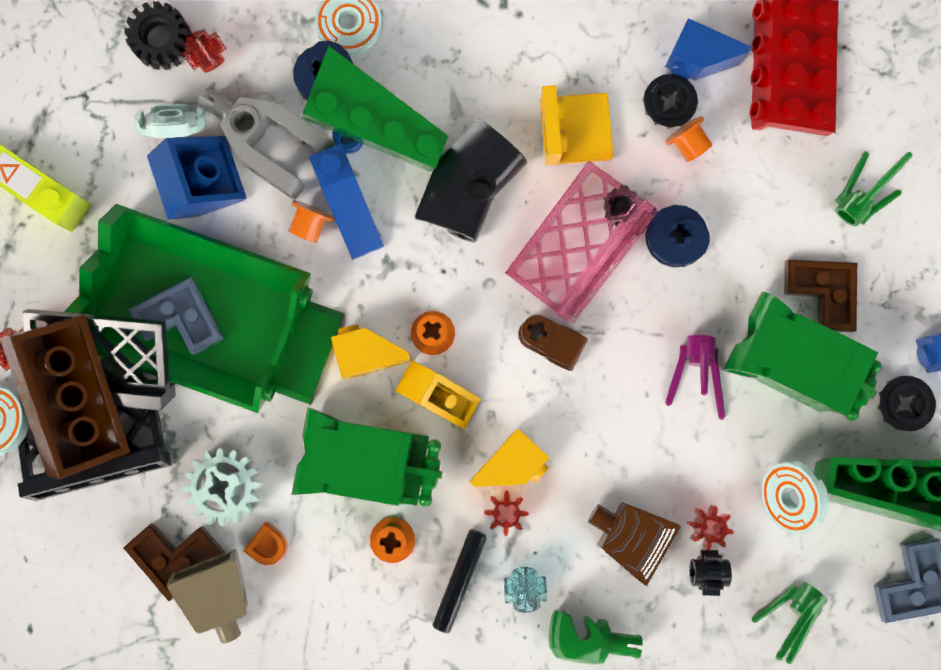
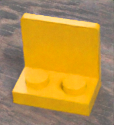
M556 85L542 86L540 112L545 166L611 161L614 155L608 94L595 93L557 96Z

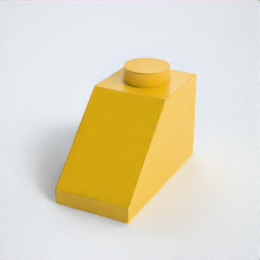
M358 324L338 329L339 335L331 337L341 378L344 380L412 361L409 352L367 328L359 329Z
M413 360L395 389L397 393L464 430L481 401L479 397Z
M517 428L471 478L470 483L474 487L525 485L530 479L536 483L549 469L545 463L550 457Z

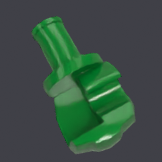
M554 610L549 626V647L556 658L595 665L604 664L609 654L640 659L642 650L627 647V645L643 646L641 635L611 632L607 620L599 619L595 624L589 616H585L583 621L587 634L585 638L580 639L575 632L570 614L564 610Z

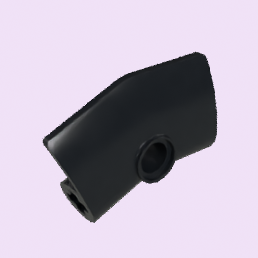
M482 119L476 120L440 157L436 169L432 171L416 211L415 219L446 228L451 235L475 243L495 195L526 165L527 160L498 131ZM482 182L488 185L490 191L486 195L479 196L472 192L471 187L475 183Z

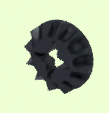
M665 74L650 82L645 90L642 102H644L645 115H648L653 120L654 125L659 124L670 129L677 126L682 127L693 117L698 106V96L694 86L686 78L676 74ZM676 91L677 95L674 103L678 108L672 106L664 112L663 105L665 101L661 97L668 98Z
M896 377L887 381L883 390L878 393L880 403L877 408L884 417L883 421L890 424L895 430L905 432L920 430L934 416L936 401L933 391L923 380L917 377ZM900 396L903 398L915 396L909 404V407L912 409L911 412L909 410L896 411L902 403L899 399Z

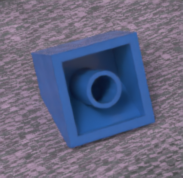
M226 136L165 138L147 155L168 220L199 217L247 199Z

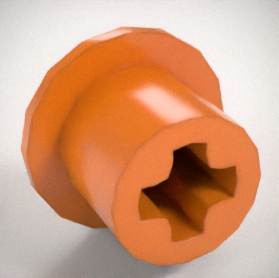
M699 116L686 123L665 140L666 145L675 144L686 162L696 159L713 145L700 126L705 120L703 116Z
M293 200L291 204L297 210L288 231L304 240L317 243L325 222H333L335 218L314 206Z
M428 311L419 315L411 328V340L415 347L428 355H440L447 351L455 338V328L451 319L444 313L437 311Z
M388 517L379 521L370 535V546L374 555L387 563H398L405 560L412 553L415 545V534L412 527L405 520L397 517Z

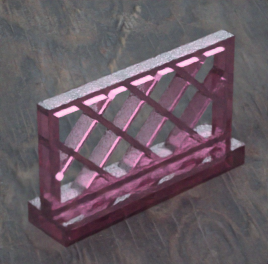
M588 161L505 273L549 306L564 320L574 324L657 215L658 211L651 203L640 198L592 162ZM592 172L602 179L604 193L584 196L583 183ZM607 184H609L611 187H613V188L616 189L617 191L608 192V185H607ZM578 191L579 197H578V198H572V197L575 195V193ZM625 196L634 202L626 215L612 217L609 198ZM604 199L607 218L587 221L585 202ZM580 203L582 222L563 225L562 211L566 205ZM557 219L558 226L551 227ZM620 221L617 227L613 230L612 222ZM608 223L609 237L602 244L590 245L588 226ZM583 227L585 246L566 249L564 230ZM559 231L561 250L542 253L541 239L546 233ZM536 247L537 254L530 255ZM599 249L595 256L592 258L591 250ZM586 251L588 265L582 272L569 273L567 254ZM562 255L564 274L545 277L543 258ZM538 259L540 278L526 280L516 273L525 261ZM578 277L571 286L570 278ZM565 279L566 294L557 304L548 297L546 282ZM541 283L542 292L532 284Z

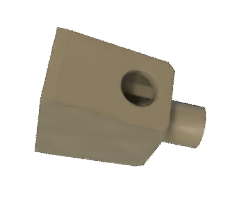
M237 549L171 573L167 588L197 634L215 628L222 644L231 642L241 635L236 619L247 614L248 601Z

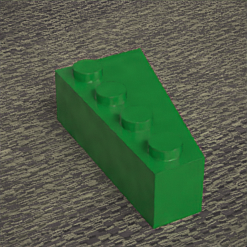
M328 46L303 110L302 119L429 172L436 169L448 135Z
M831 457L815 462V472L813 474L817 480L823 481L830 502L941 532V460Z

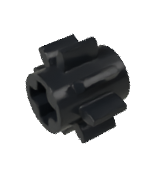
M701 550L700 556H697V559L690 560L689 577L691 585L698 586V589L702 590V596H720V590L731 585L732 570L730 561L722 559V555H719L718 550Z

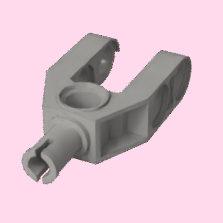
M210 86L203 91L208 95V98L202 94L199 96L198 105L222 120L219 125L242 165L293 200L297 199L305 185L253 148L262 139L269 125H274L275 127L280 125L293 134L301 145L304 146L306 143L318 152L335 146L334 142L325 134L278 102L239 97L236 102L232 103ZM243 120H254L251 129L247 131L239 130Z

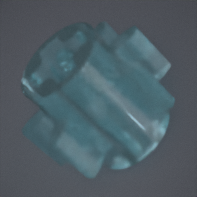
M520 567L512 571L511 578H504L505 603L513 602V608L521 613L534 612L540 608V601H547L546 577H538L537 571L534 568Z

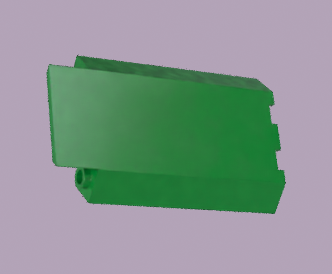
M115 204L98 221V249L79 268V296L64 312L133 318L129 311L130 308L192 277L195 279L225 340L196 355H191L177 326L166 331L169 381L255 413H259L265 401L271 402L275 393L311 405L333 346L331 337L337 336L345 314L310 301L313 294V289L309 288L311 273L119 204ZM105 327L101 331L115 347L124 340L113 327ZM140 331L135 335L150 351L156 346L155 338L146 341L143 339ZM93 339L98 355L105 358L108 353ZM128 342L119 350L134 366L143 358ZM147 360L137 368L140 371L158 377L157 370Z

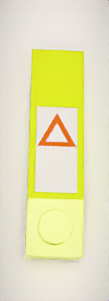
M0 144V187L56 225L73 232L92 204Z

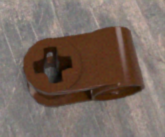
M533 315L527 318L518 331V339L525 348L568 371H573L588 341L582 334L561 326L541 315ZM535 325H538L540 327L539 333L543 337H538L534 341L530 338L531 332L527 328L532 329Z

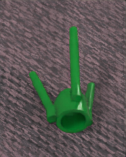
M863 152L845 188L835 199V202L839 204L835 209L838 216L852 226L864 225L874 214L899 197L902 192L901 190H896L871 207L874 203V196L912 158L911 152H907L867 193L862 190L851 193L869 157V152Z
M803 582L799 588L791 584L783 595L752 617V622L757 623L790 599L793 601L789 607L800 617L776 654V659L781 661L791 648L786 658L787 664L793 663L814 621L823 611L822 608L828 601L820 591L807 582Z

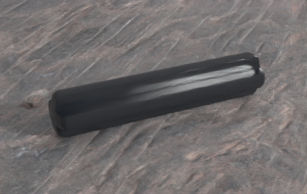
M470 529L433 621V628L440 632L449 633L452 629L487 539L486 534Z

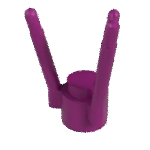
M690 335L687 337V345H680L679 359L665 401L666 406L672 404L686 360L690 359L689 365L700 367L701 394L704 396L708 394V366H711L718 417L720 420L725 418L718 365L719 349L715 348V337Z

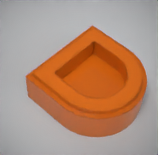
M266 521L243 552L262 565H273L285 556L288 543L285 535Z

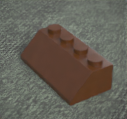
M85 315L0 338L47 476L60 480L130 453Z

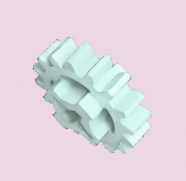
M218 448L216 457L211 451L204 452L205 462L199 459L193 460L191 463L196 471L185 472L184 474L187 479L191 480V484L182 487V491L191 492L192 496L185 504L186 506L193 504L197 506L193 514L194 517H199L205 513V523L208 525L214 523L216 518H218L220 526L228 525L229 516L234 523L242 520L241 511L246 514H251L254 511L249 504L250 501L257 502L261 499L258 494L254 493V489L263 486V482L254 481L253 477L260 470L259 468L249 469L248 465L252 460L251 457L239 460V450H232L229 456H227L226 448ZM221 463L231 464L234 467H236L239 470V472H229L226 470L225 465H222ZM204 474H206L207 479L204 487L201 489V481ZM221 481H227L229 487L225 489V492L219 493L217 486L221 484ZM245 484V492L240 501L238 495L241 486ZM211 500L219 503L220 508H224V510L211 507L207 501Z

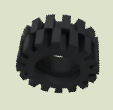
M153 1V8L147 2L142 4L144 11L141 13L135 8L132 12L136 18H127L126 23L130 28H124V34L128 37L125 39L127 45L137 58L146 66L150 64L156 70H159L160 65L165 70L171 69L169 64L171 62L176 67L181 64L178 60L180 56L186 60L189 56L186 48L192 50L193 43L190 39H193V35L181 13L176 8L173 9L166 2L162 6L159 1ZM160 25L169 27L171 29V37L167 43L159 47H153L148 44L147 36L153 28Z

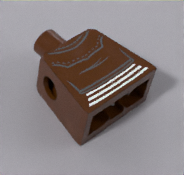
M621 502L615 513L597 504L588 519L589 524L603 532L597 545L645 586L650 582L681 528L677 523Z

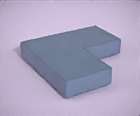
M192 277L129 309L134 319L166 321V331L177 326L191 355H196L225 340L195 279ZM140 330L144 340L149 341L155 338V331Z
M933 537L900 544L908 579L874 586L881 621L885 623L941 613L940 539Z

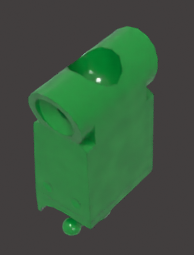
M761 292L748 318L747 337L741 343L735 344L723 370L731 374L755 378L757 381L818 412H836L844 415L850 421H855L859 417L861 407L867 405L869 399H874L877 393L874 389L877 384L875 377L882 369L881 362L875 360L878 355L877 351L807 317L793 313L777 297L767 292Z
M307 407L302 433L305 454L296 466L291 495L327 493L395 506L401 504L417 506L419 502L421 506L427 507L432 503V490L437 487L438 478L442 479L443 471H439L441 462L438 459V454L441 450V443L438 440L433 439L428 443L429 436L343 422L323 412Z

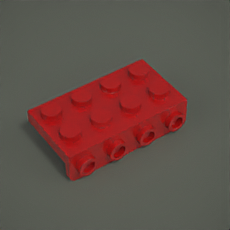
M756 1L752 11L754 38L751 44L753 52V70L750 76L752 103L749 109L751 128L753 130L761 131L767 127L823 136L836 133L839 1Z

